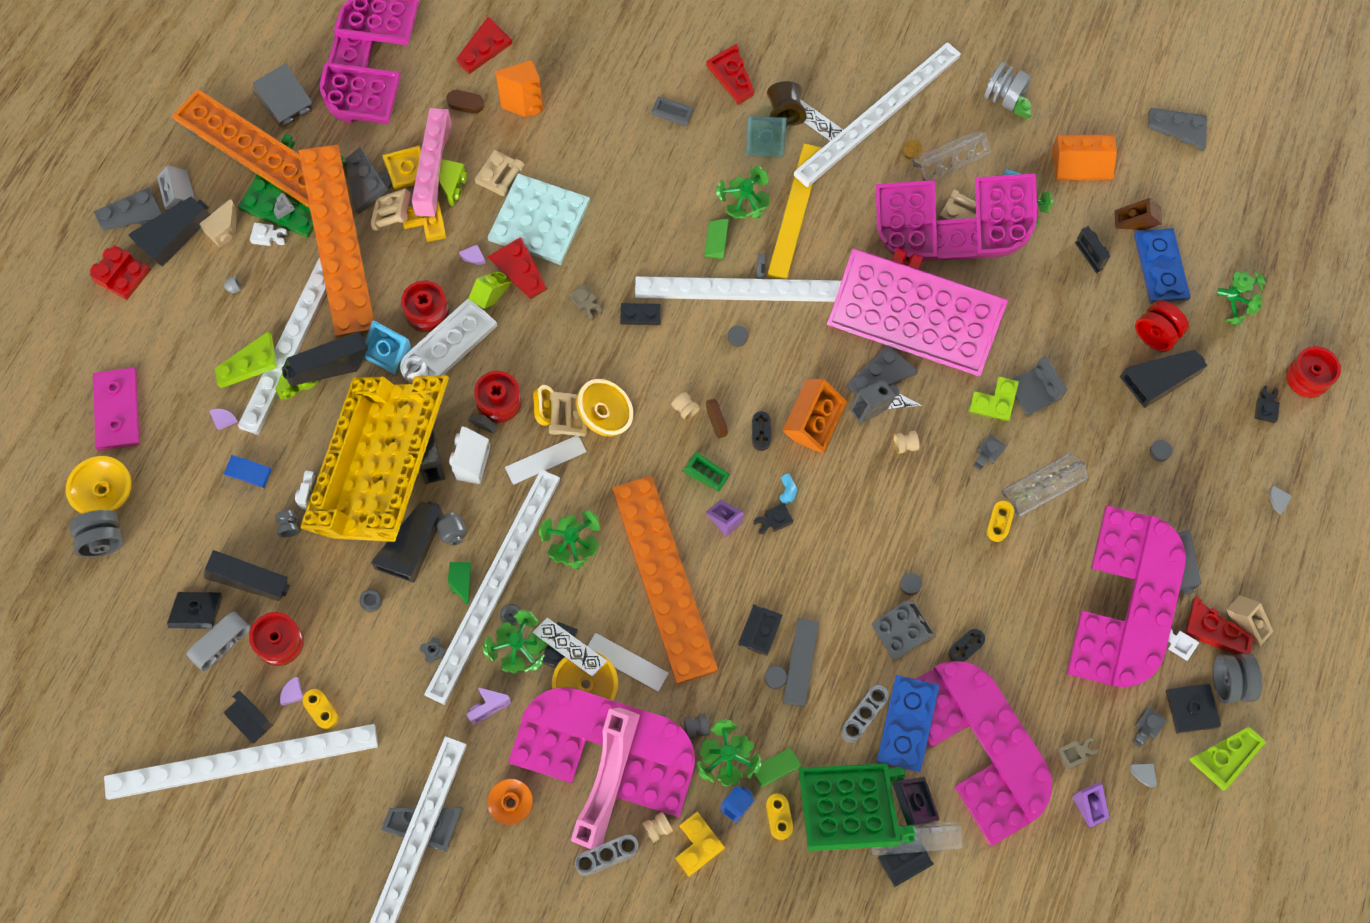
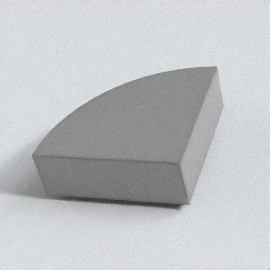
M284 192L277 197L274 213L277 219L295 210Z
M1272 486L1269 490V498L1273 509L1281 515L1292 496Z
M1154 764L1129 766L1132 775L1143 785L1148 787L1157 786Z

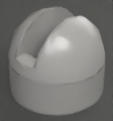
M235 276L228 278L224 283V288L229 293L233 294L242 290Z

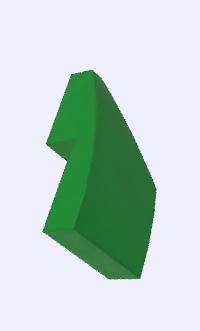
M450 562L448 584L454 594H458L465 604H469L471 562Z

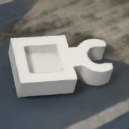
M254 223L250 241L252 244L271 246L272 241H275L278 245H285V240L279 237L282 235L288 236V233L283 228L275 230L274 225Z
M313 471L304 472L303 483H301L300 490H297L295 494V501L301 510L307 509L313 492V486L316 481V475H314Z
M1172 629L1170 631L1168 642L1171 645L1168 649L1188 661L1199 642L1179 631L1177 636L1173 634Z

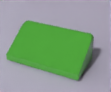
M729 219L709 221L704 257L724 258Z
M788 748L762 762L760 770L754 776L762 789L796 771L802 765L793 751Z

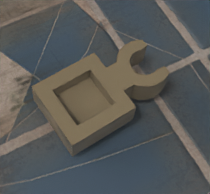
M585 284L569 294V299L580 312L586 310L589 320H593L592 311L598 312L599 315L602 314L601 307L595 304L597 302L596 297Z
M1093 738L1086 739L1081 746L1078 741H1074L1055 750L1066 771L1088 761L1085 755L1094 756L1099 752V749L1092 751L1088 748V744L1094 741Z

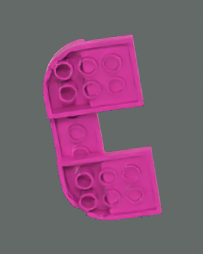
M348 0L342 6L334 28L335 38L328 63L325 62L320 80V91L324 103L333 116L352 124L354 120L389 124L401 78L400 72L367 67L374 41L409 46L420 0Z
M1036 173L975 177L976 218L936 220L935 180L876 184L877 229L881 242L893 255L897 247L906 250L907 257L905 261H909L914 253L924 256L922 262L992 258L1013 254L1028 243L1036 228Z
M1105 506L1090 569L1135 580L1126 620L1122 621L1080 611L1066 674L1112 686L1130 687L1148 680L1161 666L1166 653L1186 564L1183 542L1178 533L1167 522L1154 516Z
M960 661L939 664L934 669L916 678V680L940 685L927 742L929 747H934L970 726L993 763L991 766L955 786L956 791L989 845H995L1036 820L1045 811L1051 798V774L1045 760L994 680L981 668Z
M567 687L548 690L540 694L528 705L521 718L522 721L508 763L569 783H573L586 740L603 745V728L609 709L623 708L639 714L640 717L616 798L680 817L694 771L695 755L688 735L677 723L651 712Z

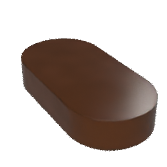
M452 90L446 96L448 106L455 110L476 114L484 108L483 98L478 94Z
M707 400V413L717 438L726 437L728 434L727 425L717 400Z

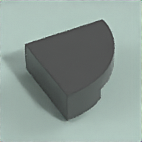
M758 253L756 279H764L765 254Z
M471 414L468 419L472 424L488 432L494 433L497 428L485 415Z

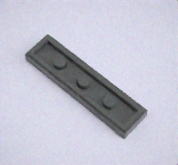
M797 619L783 700L785 704L805 707L819 622Z

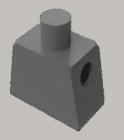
M882 380L860 389L849 409L858 422L862 424L886 411L894 398L899 395V389L895 384L888 386L886 381Z

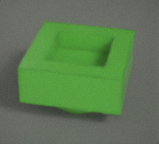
M1019 96L1014 107V113L1024 119L1030 118L1032 116L1030 101Z

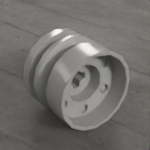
M1003 61L990 77L984 98L989 100L995 93L992 102L996 103L1000 97H1003L1002 107L1014 112L1015 104L1019 96H1024L1032 75L1020 70L1014 77L1012 76L1014 66H1010L1007 72H1005L1008 63Z

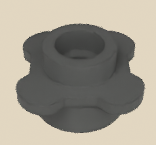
M432 638L429 643L420 646V651L425 654V660L428 663H433L446 653L445 649L441 648L438 638Z

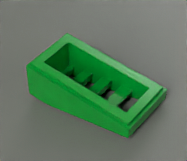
M698 452L691 456L682 470L688 476L718 492L730 476L729 473ZM695 462L699 464L696 469L693 468ZM704 466L706 470L702 474L700 473V470ZM710 470H711V471H713L714 473L712 474V476H711L710 479H709V478L707 477V475L709 474V472H710ZM720 475L721 477L719 481L715 483L714 480L716 476Z

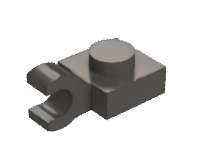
M989 434L978 448L977 453L980 456L973 466L981 470L987 461L994 464L1006 446Z
M1146 708L1135 724V727L1140 729L1132 742L1141 747L1142 744H1145L1148 737L1156 738L1167 720L1151 708Z

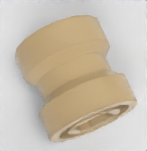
M687 392L680 394L671 404L676 411L681 413L680 416L685 421L695 416L700 409L696 402L691 401V396Z
M915 430L908 431L905 435L902 433L894 434V446L897 454L905 453L906 450H919V438Z
M663 812L658 813L654 820H647L642 823L653 843L658 841L660 836L673 832Z

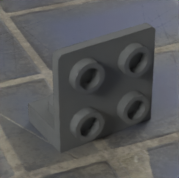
M1047 356L1039 359L1035 368L1011 379L1019 381L1015 397L1026 415H1030L1062 400L1068 390Z
M914 600L904 601L872 623L873 628L893 660H897L922 642L931 641L936 637Z

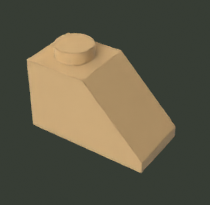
M231 199L200 223L204 233L220 248L224 244L229 243L236 233L238 211Z
M1239 595L1226 609L1231 621L1254 637L1253 642L1259 646L1274 632L1261 603Z

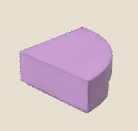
M478 245L459 252L460 257L465 262L476 265L486 263Z
M210 410L218 430L238 422L235 416L227 410Z
M298 677L291 679L282 689L280 695L282 706L303 700Z

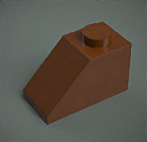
M1151 198L1114 210L1115 227L1117 229L1147 230L1162 224L1161 207Z

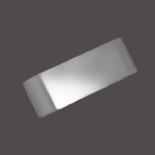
M231 612L195 643L186 655L201 671H205L236 645L250 631V626L237 612Z
M881 685L873 686L851 714L841 730V737L845 742H857L885 705L889 697L885 687ZM879 693L883 701H875L872 694ZM859 711H868L870 714V718H862L859 714ZM846 728H855L857 731V735L850 736L847 733Z
M624 835L581 853L575 860L576 870L582 876H590L628 860L637 854L638 841L632 835ZM625 841H631L635 847L633 851L625 852L622 849V844ZM604 850L613 852L614 855L610 861H603L600 856ZM583 859L591 860L592 866L589 870L580 869L579 864Z

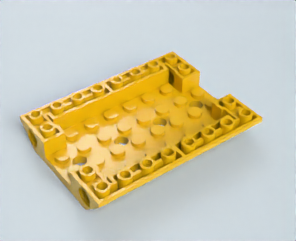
M447 375L415 376L412 384L396 385L384 377H354L352 379L303 517L301 529L332 539L395 542L449 380Z

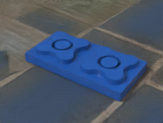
M1174 228L1136 231L1134 238L1150 304L1157 300L1167 302L1189 300L1191 296Z
M896 675L877 757L878 763H887L891 766L903 767L904 769L921 773L940 685Z

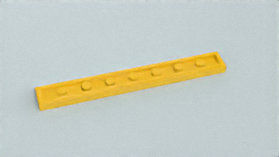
M804 143L797 169L822 149V147ZM794 177L767 277L773 279H787L813 185L811 184L807 188L796 177Z

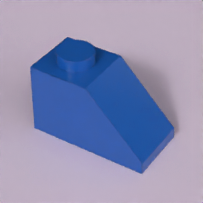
M736 786L721 803L720 811L738 824L755 801L752 798L753 793L745 787L740 788Z

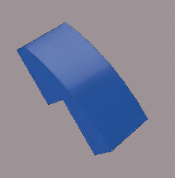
M231 455L224 475L265 488L272 468Z

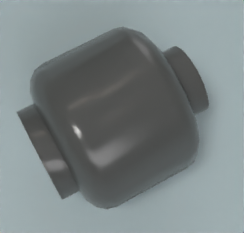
M447 513L440 517L437 523V530L441 541L450 543L451 546L462 543V539L467 535L463 518L460 515H456V513Z

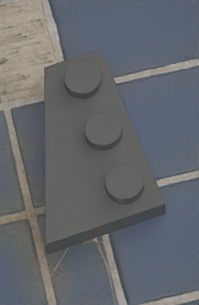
M1150 108L1148 112L1149 129L1168 137L1174 136L1179 138L1184 144L1190 143L1197 146L1198 150H1205L1206 115Z
M361 147L345 158L355 211L359 214L389 190Z
M150 188L94 211L103 230L124 228L130 224L137 223L144 225L162 214Z
M888 345L847 383L846 387L857 395L860 389L882 380L886 381L888 386L901 382V380L909 376L917 375L918 371Z
M462 807L442 808L428 842V847L447 853L463 809ZM389 808L381 830L404 838L416 808Z

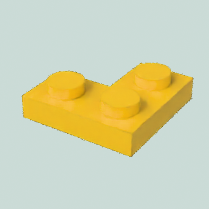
M439 201L437 202L435 216L415 215L413 206L407 208L408 220L403 222L404 229L424 225L427 242L446 239Z
M698 811L679 826L692 843L690 847L675 858L688 877L692 876L725 849Z

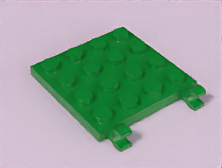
M288 134L283 136L281 143L290 149L295 145V141H292L293 136ZM340 155V156H341V160H342V165H343V168H344L345 165H346V162L343 161L344 156ZM257 174L237 206L238 209L309 238L314 230L310 208L284 192L295 210L277 219L274 207L277 197L284 191Z
M887 763L798 768L808 851L900 846L901 840L905 843L915 842V826L898 827L891 782L895 783L904 780L905 771L903 767L888 769Z

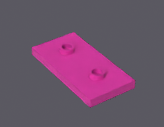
M133 367L93 373L95 448L100 451L140 445L137 370Z

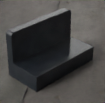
M239 690L232 696L236 701L224 714L251 743H255L273 724Z

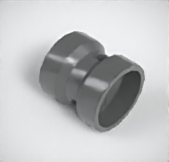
M284 510L275 515L276 522L279 524L277 529L279 537H293L300 533L299 525L296 524V511Z
M705 713L699 714L695 717V720L691 716L683 718L685 731L689 739L695 738L696 733L702 736L710 735Z

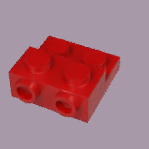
M113 245L111 249L107 248L104 250L103 259L99 264L95 263L92 265L90 277L96 284L128 300L151 269L148 265L133 258L129 252Z

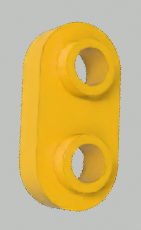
M547 385L538 387L533 393L535 419L543 426L551 424L552 402L550 401V393L553 390Z
M999 501L993 507L986 529L987 536L992 541L1001 542L1007 537L1014 516V507L1011 503ZM999 511L1005 512V516L1000 515ZM993 530H999L1000 534H995Z
M318 689L307 691L303 696L302 702L315 723L324 730L334 728L338 723L339 717L326 696ZM316 696L317 701L315 703H310V699ZM324 714H329L328 720H322Z
M773 794L766 802L770 832L774 838L785 840L790 837L793 831L789 803L784 795ZM779 801L782 807L777 809L773 803ZM781 823L786 826V830L780 831L778 829V825Z

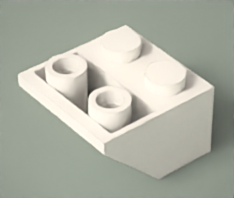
M461 427L460 433H457L455 437L456 449L455 453L452 452L450 455L449 464L452 466V472H454L456 480L481 485L490 451L489 439L466 427Z

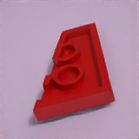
M488 16L456 58L457 63L468 74H471L512 45V39Z
M735 44L707 60L706 66L739 105L753 97L754 90L748 73L745 71L738 46Z
M521 237L487 256L530 299L548 290Z
M1195 596L1193 598L1184 634L1235 655L1251 653L1254 639L1252 635L1234 622H1228L1222 618L1213 607L1210 609L1201 603L1202 600L1199 597Z

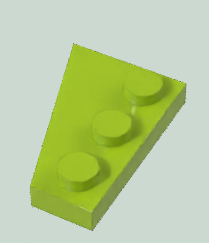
M269 331L215 368L217 385L221 389L278 368L273 339Z
M1247 727L1190 758L1189 761L1224 791L1227 790L1266 741L1250 727Z

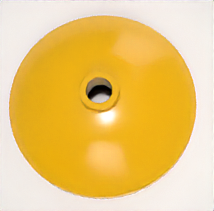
M594 379L584 384L579 390L576 399L577 410L583 422L591 430L603 436L613 437L624 433L630 427L633 420V407L630 399L619 386L608 380Z
M96 456L86 459L78 464L70 473L66 483V497L70 505L81 514L96 510L116 511L125 503L130 494L132 484L130 473L120 461L112 457ZM106 489V492L101 494V491Z
M598 652L596 653L607 660V662L593 676L564 657L554 671L552 689L574 688L614 701L618 691V676L613 664ZM588 680L590 682V686L588 688H583V681Z

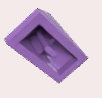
M720 500L705 512L726 537L743 523V512L723 500Z
M1101 782L1085 788L1072 796L1090 828L1109 819Z

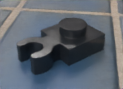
M1267 386L1261 389V398L1259 397L1256 401L1254 419L1275 423L1278 420L1280 402L1274 401L1278 395V389L1275 388L1272 391V395L1267 393Z
M785 503L765 511L766 518L757 517L753 522L754 525L758 523L764 525L763 528L758 530L759 534H764L769 527H772L775 532L793 524V519Z

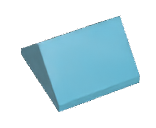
M372 321L365 342L368 350L364 358L395 375L400 370L401 360L412 348L408 338L376 321Z

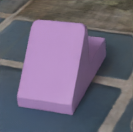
M478 688L485 703L483 705L479 703L471 707L467 716L474 726L512 703L508 695Z

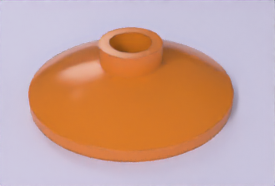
M502 780L491 789L488 795V810L491 816L501 824H518L531 812L533 805L531 791L519 780ZM513 799L515 801V805L513 807H508V800Z

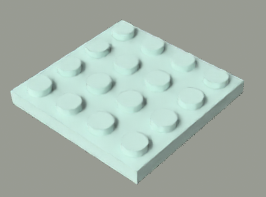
M517 174L488 235V240L506 246L521 237L532 256L562 265L590 203V197Z

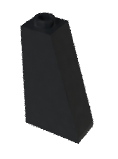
M189 197L134 230L128 236L151 259L163 267L201 228L200 223L211 215L207 211L209 207L201 199L196 201L193 197Z
M360 332L336 339L287 357L282 367L283 377L287 379L290 386L357 372L368 350V346Z
M1191 350L1125 368L1120 378L1141 405L1146 408L1201 374L1207 367L1203 356L1198 354L1196 350Z
M433 428L419 468L425 484L445 480Z
M421 501L400 526L395 542H387L371 562L374 569L414 583L437 531V523L440 517L443 516L440 506L431 501H428V503Z
M215 550L212 551L204 569V579L279 601L281 596L286 597L290 587L289 584H286L288 580L286 576Z

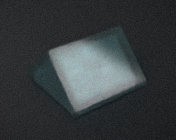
M748 116L746 155L784 157L786 118Z

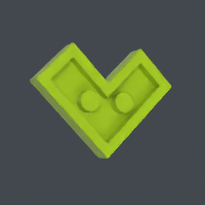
M998 377L993 396L974 391L968 412L1010 421L1019 381Z

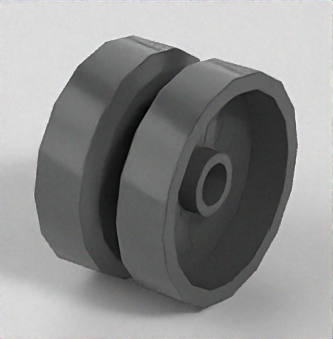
M96 510L73 518L69 522L71 537L74 538L73 547L75 554L83 558H94L119 550L124 545L122 532L119 530L120 522L118 515L110 510Z
M1242 653L1237 654L1235 657L1230 654L1218 655L1213 663V682L1221 702L1228 704L1237 703L1239 700L1243 702L1259 700L1262 692V675L1258 661L1253 654Z

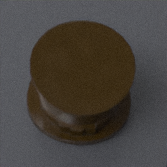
M783 81L775 83L768 88L767 96L773 108L769 115V121L772 124L795 126L805 122L807 115L805 108L800 104L802 88L799 84Z

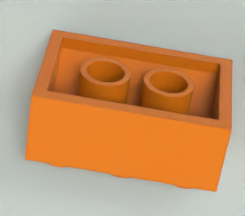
M532 60L495 71L501 108L524 117L535 116L544 112L540 77Z
M1057 135L1052 147L1056 180L1114 179L1117 155L1115 135Z
M806 379L782 431L794 442L824 453L847 401L825 379Z

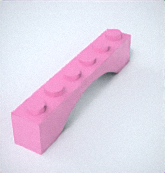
M429 109L412 197L414 212L418 216H435L441 159L444 147L449 140L452 126L449 109Z
M623 708L609 709L603 728V750L599 770L589 798L577 818L571 838L572 842L589 849L603 844L640 717L639 714Z

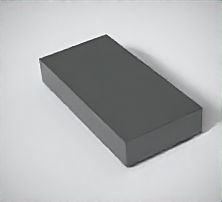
M658 96L652 109V115L688 126L694 107Z

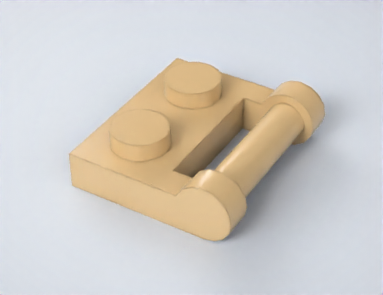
M494 150L476 176L475 183L501 196H505L508 186L518 171L523 169L524 164L518 159L514 160ZM511 167L501 184H497L507 168Z
M407 189L379 197L376 200L371 219V227L374 231L381 230L384 226L396 222L403 223L408 220L407 208L411 193ZM393 213H396V214H395V215H392V216H389V217H385V218H382V217H384V216H387V215H390V214H393Z
M954 189L939 216V220L976 218L975 213L954 204L956 200L976 210V201L959 194V191Z
M550 393V401L552 402L550 434L585 437L587 425L583 422L577 410V394ZM560 402H565V425H559Z

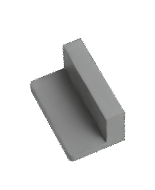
M166 166L157 176L165 209H171L189 197L195 199L187 170Z

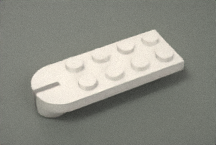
M467 299L403 357L400 364L403 378L406 381L408 380L409 384H412L415 376L445 375L498 326L497 322L477 304Z

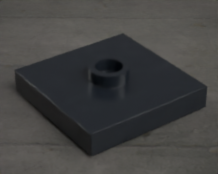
M178 592L167 622L168 628L213 629L222 600L221 592Z
M1210 684L1166 690L1176 734L1221 727Z
M925 777L892 783L907 826H918L940 820Z

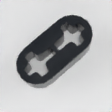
M760 411L755 413L752 418V445L758 451H765L769 448L771 442V419L766 412ZM759 418H763V428H760V424L757 422ZM760 434H763L764 444H760L758 441Z
M972 629L967 632L949 650L951 661L965 662L985 643L984 633L978 629ZM978 636V643L975 642L970 646L968 643L972 637ZM964 647L966 650L962 656L956 657V650L959 651Z

